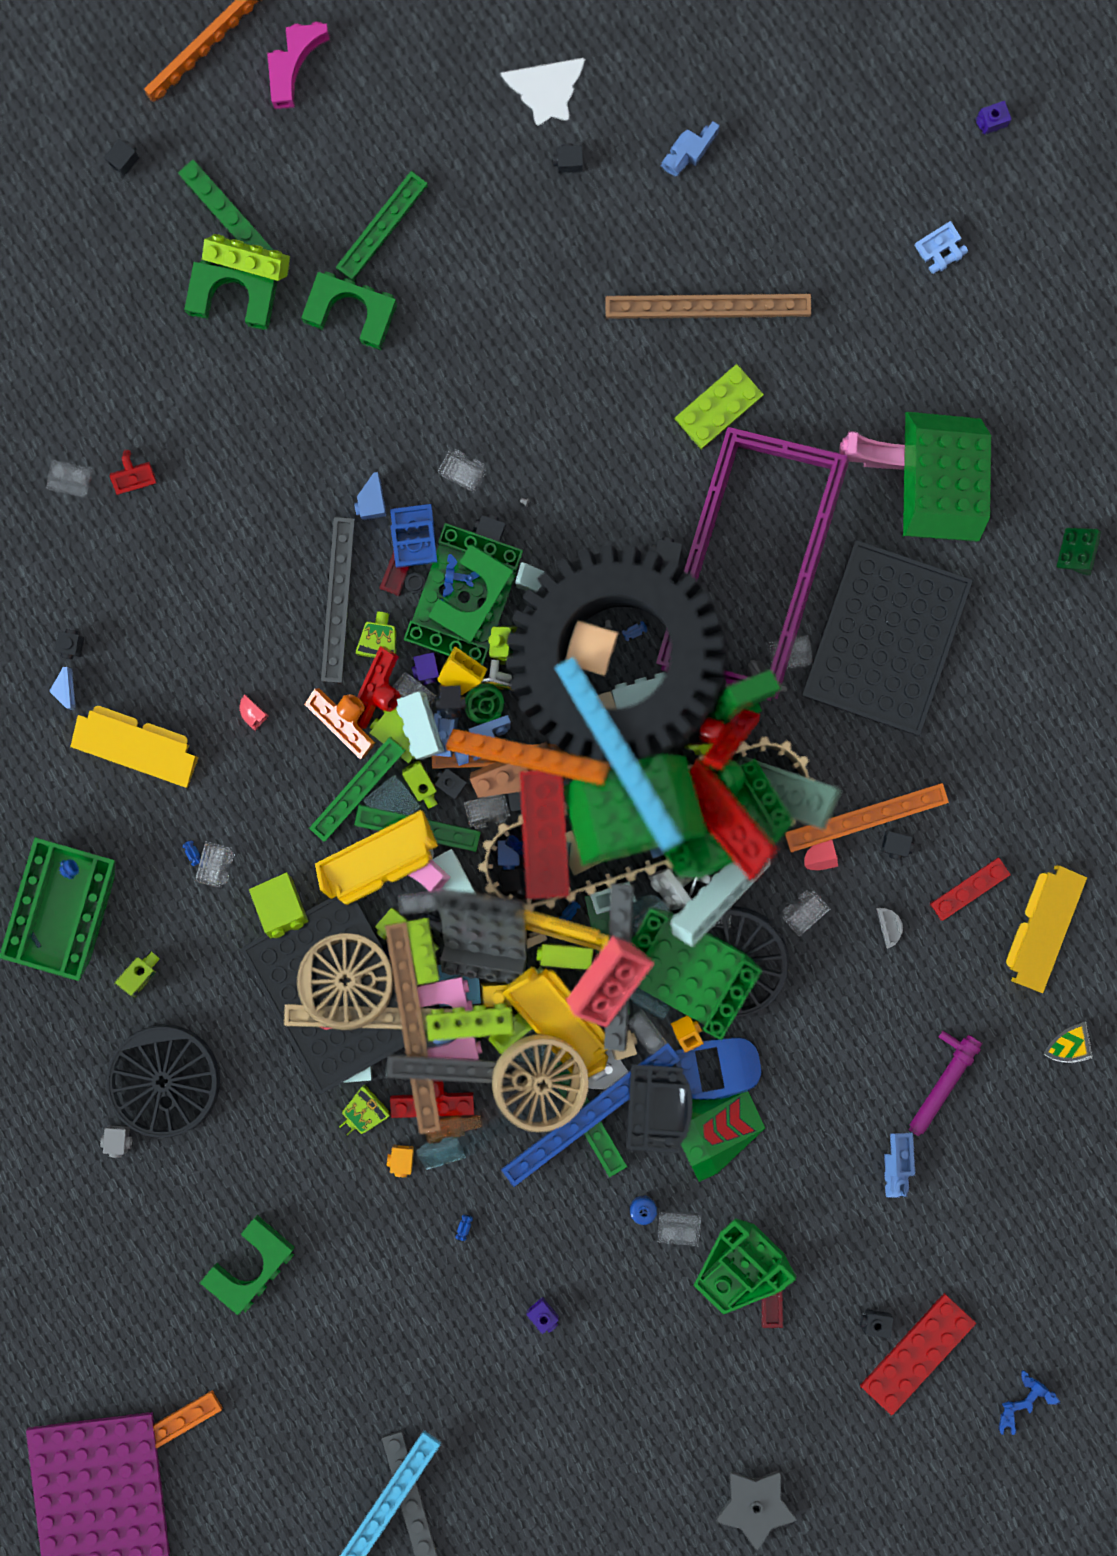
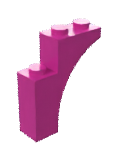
M314 22L311 25L293 24L291 27H286L288 51L275 50L273 53H267L271 100L274 109L295 107L294 85L298 70L313 49L323 42L330 40L327 24Z

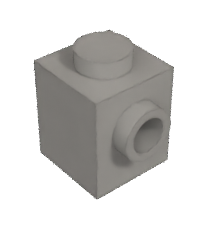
M110 1125L106 1127L100 1141L103 1153L109 1154V1157L120 1158L127 1153L128 1149L132 1147V1137L129 1136L130 1127Z

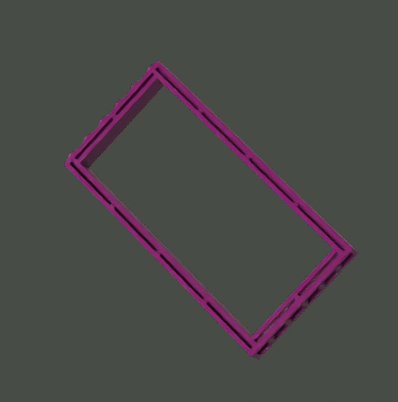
M728 427L684 569L687 574L691 573L697 581L738 447L831 469L771 666V670L781 688L849 459L847 455ZM667 629L656 664L664 672H667L671 658V643ZM725 671V689L750 677ZM780 690L771 698L778 699Z

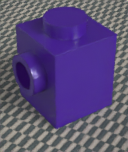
M1005 101L982 108L976 119L979 129L983 130L984 135L1007 127L1011 121Z
M434 652L413 657L415 666L412 667L414 679L418 678L420 683L424 682V685L436 683L439 671Z
M543 1297L527 1309L526 1315L542 1334L546 1331L551 1332L557 1327L559 1316Z

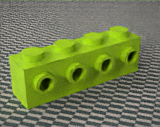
M213 234L211 237L204 239L202 260L279 281L288 275L290 256L284 255L277 250H266L259 245H248L241 240H230L223 235Z
M507 1003L494 1004V1008L486 1009V1005L473 1006V1010L465 1011V1007L452 1008V1012L445 1013L444 1009L431 1010V1014L426 1015L428 1041L514 1033L512 1007H507Z

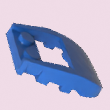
M729 1037L722 1038V1040L713 1038L703 1041L704 1044L686 1053L683 1048L675 1050V1053L680 1058V1061L676 1063V1067H682L683 1074L690 1086L692 1099L729 1098L730 1096L751 1090L760 1080L761 1064L758 1051L753 1043L745 1038ZM717 1047L725 1088L702 1092L695 1051Z

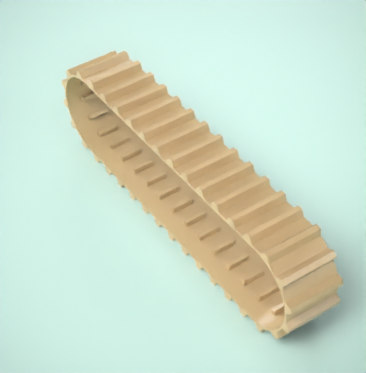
M761 737L752 746H748L743 742L735 752V754L740 753V756L744 757L747 755L746 750L759 748V752L766 751V748L779 751L777 755L783 756L784 754L794 763L791 766L793 769L797 768L800 776L815 781V779L808 777L805 768L808 763L806 756L799 758L791 751V743L787 741L778 745L770 743L767 737ZM703 756L696 758V760H703ZM564 801V815L566 816L568 815V807ZM522 815L519 816V823L509 827L504 823L499 825V834L492 841H485L483 844L487 853L485 862L479 864V870L486 872L489 882L485 888L488 893L495 892L499 897L513 899L514 896L510 894L509 897H506L498 890L497 886L500 884L498 881L494 883L490 876L489 869H493V864H489V856L492 849L497 850L498 847L494 844L501 835L505 834L507 837L510 835L508 830L523 825ZM664 855L666 860L650 864L648 860L645 861V867L633 871L630 870V867L625 868L626 873L612 878L608 873L605 874L606 880L594 884L587 880V886L571 891L569 886V896L566 898L569 902L575 900V893L586 890L589 895L594 894L595 886L604 883L611 888V884L615 883L616 879L625 877L629 882L635 880V873L643 870L648 875L655 874V867L662 864L667 868L673 867L667 856ZM562 897L547 898L532 903V899H527V903H524V908L527 911L533 912L534 906L544 903L549 908L555 907V900Z

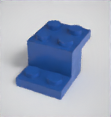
M426 504L390 509L396 568L438 563L432 505Z

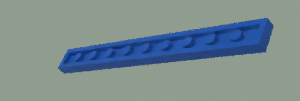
M667 1042L638 1065L672 1067L680 1061V1058ZM631 1070L585 1104L568 1123L551 1130L501 1168V1171L511 1184L516 1186L629 1100Z

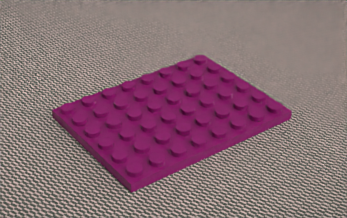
M153 1412L27 1428L26 1435L41 1556H170L158 1451L155 1445Z

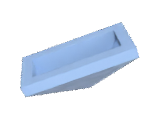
M63 667L50 692L67 709L74 710L75 697L72 668Z

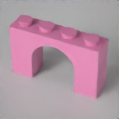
M463 976L417 986L420 1008L435 1004H447L453 1008L465 1007V1011L473 1010L472 1001H468L466 994L470 992L468 981L463 980ZM476 1037L456 1038L449 1043L427 1047L428 1057L479 1060L480 1054H483L481 1042H477Z

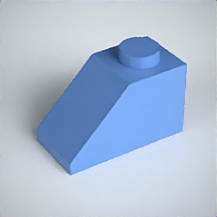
M378 472L372 474L357 496L358 503H354L356 515H360L362 520L387 516Z

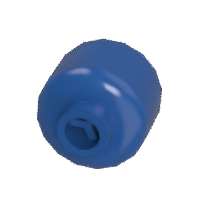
M648 1196L636 1197L630 1205L632 1219L640 1225L652 1223L657 1215L655 1202Z

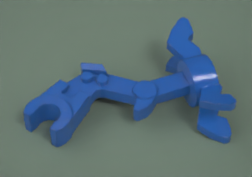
M451 554L448 555L447 560L449 564L446 568L444 582L446 589L443 590V597L449 596L454 591L452 587L453 580L466 582L468 586L473 587L472 581L480 577L476 572H472L469 575L454 573L457 561Z
M1024 1370L1021 1372L1022 1381L1025 1387H1030L1032 1390L1022 1401L1002 1403L1005 1408L1000 1417L999 1431L1003 1435L1005 1427H1011V1434L1015 1435L1014 1411L1027 1408L1028 1412L1031 1413L1033 1409L1032 1403L1038 1395L1045 1397L1048 1404L1059 1403V1399L1054 1392H1050L1038 1380L1029 1377V1374Z

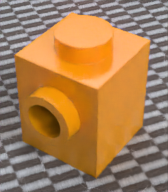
M687 1015L671 1023L685 1053L704 1044L699 1034L702 1032L698 1021L693 1022L692 1018Z
M393 1145L392 1153L387 1156V1167H390V1173H395L394 1176L407 1177V1174L411 1175L414 1146Z

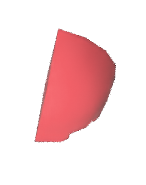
M246 694L242 697L239 707L241 716L256 731L269 716Z
M829 840L813 845L805 855V867L810 870H825L838 867L833 841Z

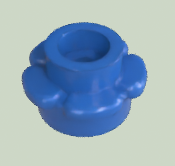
M74 860L61 861L60 872L65 878L73 879L79 873V868Z

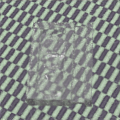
M52 460L47 479L48 483L45 489L87 499L94 470Z
M809 635L796 637L787 669L811 666L813 664ZM779 640L768 642L771 665Z
M660 1211L658 1243L699 1246L701 1215Z

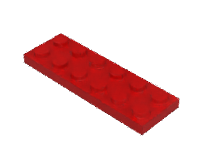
M702 759L696 760L690 769V775L704 825L750 881L756 880L777 852V848L707 764H704Z
M542 771L519 772L527 899L568 897L569 880L562 776Z
M944 1293L860 1384L861 1388L892 1416L973 1328L976 1322Z

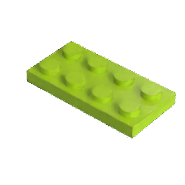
M736 364L679 413L675 420L702 450L762 398L764 394Z

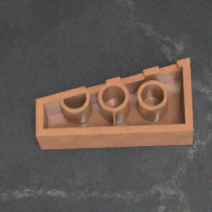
M547 742L535 746L550 750ZM495 762L471 772L470 781L478 798L520 792L519 772L538 770Z

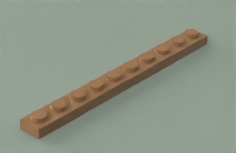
M811 294L606 296L605 298L606 319L811 316Z
M406 922L385 925L406 1056L428 1057ZM410 1079L419 1133L441 1130L433 1081Z

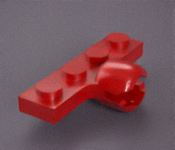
M385 646L379 647L357 696L364 703V711L357 720V725L361 729L367 728L377 706L383 711L390 712L397 708V699L401 698L399 691L389 684V677L399 656Z
M744 709L737 713L728 724H724L722 721L714 718H706L700 728L702 736L699 738L705 743L712 744V746L703 756V763L722 770L760 721V714Z
M432 1080L438 1116L474 1115L473 1092L445 1093L443 1080ZM413 1095L390 1096L391 1118L417 1117Z

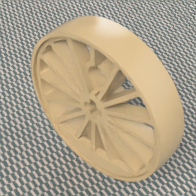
M345 933L329 936L319 941L307 952L299 968L297 986L303 1006L315 1020L333 1029L352 1030L368 1025L383 1013L392 996L394 978L391 964L386 954L377 944L363 936ZM346 942L358 943L347 970ZM343 943V971L332 949L334 944ZM361 945L370 948L371 951L352 970ZM327 947L339 972L319 955ZM374 953L381 958L382 962L356 973ZM317 957L336 975L313 968V959ZM385 966L386 977H375L371 972ZM312 971L333 980L312 981ZM345 977H347L349 981H351L347 983V986H344L343 983H341L344 981ZM363 977H372V983L369 986L362 985L361 980ZM387 981L384 993L375 990L377 982ZM333 984L312 994V985ZM357 989L383 996V998L376 1007ZM330 990H333L332 993L316 1009H314L313 998L320 996ZM352 991L374 1009L370 1014L363 1017ZM344 992V1022L332 1021ZM338 993L329 1018L326 1019L319 1015L324 1006ZM347 993L350 994L360 1016L359 1020L348 1022Z
M531 1035L514 1042L500 1056L493 1072L492 1089L499 1109L508 1120L525 1130L545 1132L565 1125L579 1112L588 1092V1073L580 1055L567 1042L550 1035ZM547 1044L540 1068L537 1045ZM552 1045L561 1047L547 1066ZM532 1046L536 1072L523 1051ZM566 1051L572 1055L570 1060L552 1070ZM521 1053L532 1074L512 1061V1059ZM509 1063L518 1068L512 1074L505 1073ZM574 1064L573 1073L555 1076ZM525 1075V1081L517 1084V1077ZM503 1077L510 1078L513 1085L502 1086ZM571 1079L570 1086L552 1083ZM542 1080H543V1081H544V1084H540V1085L538 1086L537 1083H541ZM551 1088L568 1090L566 1099ZM515 1089L520 1090L503 1101L502 1092ZM549 1092L564 1101L560 1113L549 1096ZM527 1094L514 1113H510L506 1107ZM543 1095L546 1096L557 1115L549 1120H546ZM539 1096L542 1121L532 1122ZM532 1098L527 1120L518 1118V1115Z

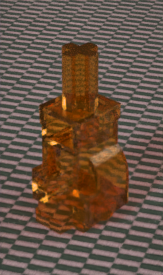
M460 1115L439 1119L441 1130L428 1132L425 1135L428 1144L465 1136L464 1131L482 1127L480 1115L463 1119Z

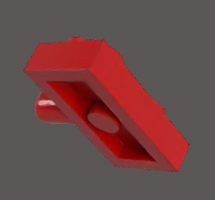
M124 450L122 454V462L125 469L110 474V479L117 495L156 483L150 462L133 467L130 460V450Z

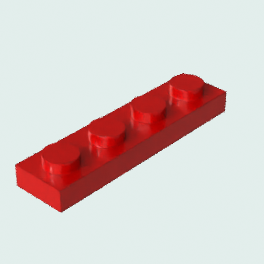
M996 858L931 902L930 905L939 919L943 921L1011 874L1000 858Z

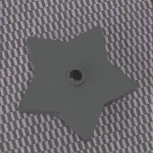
M778 1470L759 1478H750L733 1471L730 1472L731 1498L717 1515L716 1520L718 1523L742 1529L754 1548L758 1550L772 1528L796 1521L795 1515L781 1499L780 1471ZM755 1505H759V1506H760V1507L757 1508V1509H753V1506H755Z

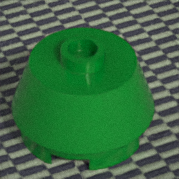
M480 684L467 693L465 712L470 720L478 724H484L500 718L504 707V698L497 687L491 684Z
M729 760L722 770L710 765L708 766L733 797L744 786V772L734 760Z

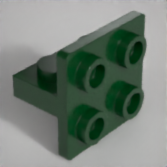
M1066 528L1056 567L1059 569H1072L1083 575H1091L1099 546L1101 530Z

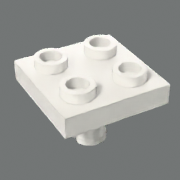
M670 869L657 871L648 877L652 888L660 893L663 897V903L667 908L671 910L685 908L686 904L691 900L683 887L692 881L693 878L675 877Z

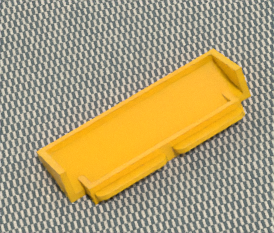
M95 706L93 711L90 710L88 718L78 715L70 747L188 788L199 757L187 753L189 745H187L188 739L186 736L149 723L144 724L143 728L137 727V719L101 706Z
M420 810L315 863L320 890L330 899L337 897L345 905H348L380 889L383 883L387 881L394 882L426 866L429 860L432 859L429 850L438 845L425 813Z
M1062 866L1054 867V870H1057L1056 875L1047 872L1041 873L1038 876L1025 910V915L1029 917L1027 923L1019 925L1006 959V964L1010 967V970L1018 972L1017 977H1012L1011 981L1040 993L1044 992L1087 877Z
M525 910L526 930L602 951L608 943L609 936L599 934L600 931Z
M531 967L503 989V995L538 1035L557 1037L567 1042L577 1051L585 1064L588 1077L605 1069L609 1057L605 1053L608 1049H604L605 1031L600 1025L573 1015L566 1001L571 991L555 972L544 969L538 974ZM552 1045L551 1051L556 1055L561 1047ZM566 1051L560 1058V1061L565 1063L572 1058V1055ZM574 1064L567 1068L570 1073H573Z

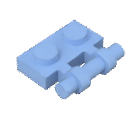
M951 221L915 243V247L925 262L932 258L935 261V264L929 267L932 274L937 271H943L947 268L948 264L953 261L957 262L968 252L965 245L960 248L956 246L955 243L959 242L961 237ZM948 248L950 254L942 258L940 253Z

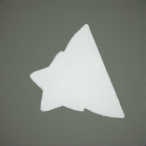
M581 58L503 72L501 76L512 89L522 95L521 99L524 103L533 109L536 125L542 124L551 116L568 120L567 102L573 93L574 88L572 86L581 73L585 59Z

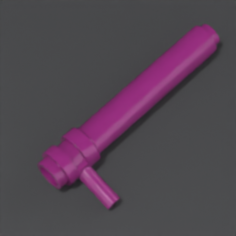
M945 1031L941 1032L939 1038L956 1050L953 1053V1059L909 1124L911 1126L909 1130L917 1136H920L921 1133L924 1134L966 1068L973 1063L975 1054H979L981 1051L982 1043L970 1035L966 1039L963 1038L960 1042Z

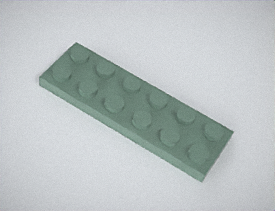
M739 755L736 762L741 766L753 759ZM757 761L791 818L825 830L841 791Z

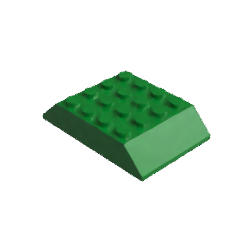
M905 412L903 536L980 541L990 519V432L980 418Z
M661 754L636 761L682 841L707 835L686 756ZM610 767L604 785L574 779L563 787L582 866L660 847L614 767Z
M34 837L0 952V958L80 981L91 960L114 883L115 860ZM74 860L78 865L79 873L73 879L65 878L60 872L61 861Z

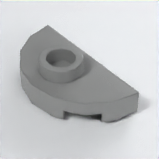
M876 908L885 945L888 949L896 945L903 933V925L900 917L892 910Z

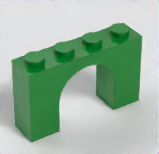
M208 261L193 263L184 309L187 315L208 319L215 291L226 283H238L249 292V303L245 318L247 326L268 330L277 287L276 280L235 270L220 265V267L213 266Z
M318 272L301 318L305 324L323 330L329 312L338 300L347 297L356 298L366 305L368 311L359 339L362 344L381 350L397 302L394 296L389 293L382 292L380 294L374 292L375 290L369 286H357L352 280L346 278L344 280L337 279L330 272H324V274Z
M470 544L459 563L476 572L484 579L488 590L485 603L477 610L464 611L443 598H438L428 617L467 641L472 642L474 639L478 640L484 630L481 626L484 621L489 622L493 616L494 611H492L495 603L499 605L505 594L502 591L506 585L510 586L515 578L513 572L515 570L475 545Z
M772 670L727 687L717 700L713 713L709 712L706 718H714L722 721L724 724H728L737 713L744 709L760 714L762 710L758 702L775 696L781 689Z
M258 1215L240 1235L261 1253L264 1262L262 1274L256 1279L242 1281L233 1277L216 1263L200 1282L237 1315L242 1310L245 1313L253 1304L251 1299L255 1295L260 1296L267 1288L265 1285L267 1280L270 1278L273 1281L279 1274L280 1270L278 1267L282 1263L287 1264L294 1256L292 1251L295 1247Z

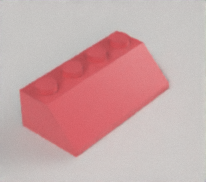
M612 936L566 999L573 1015L607 1028L653 966V961L629 942Z

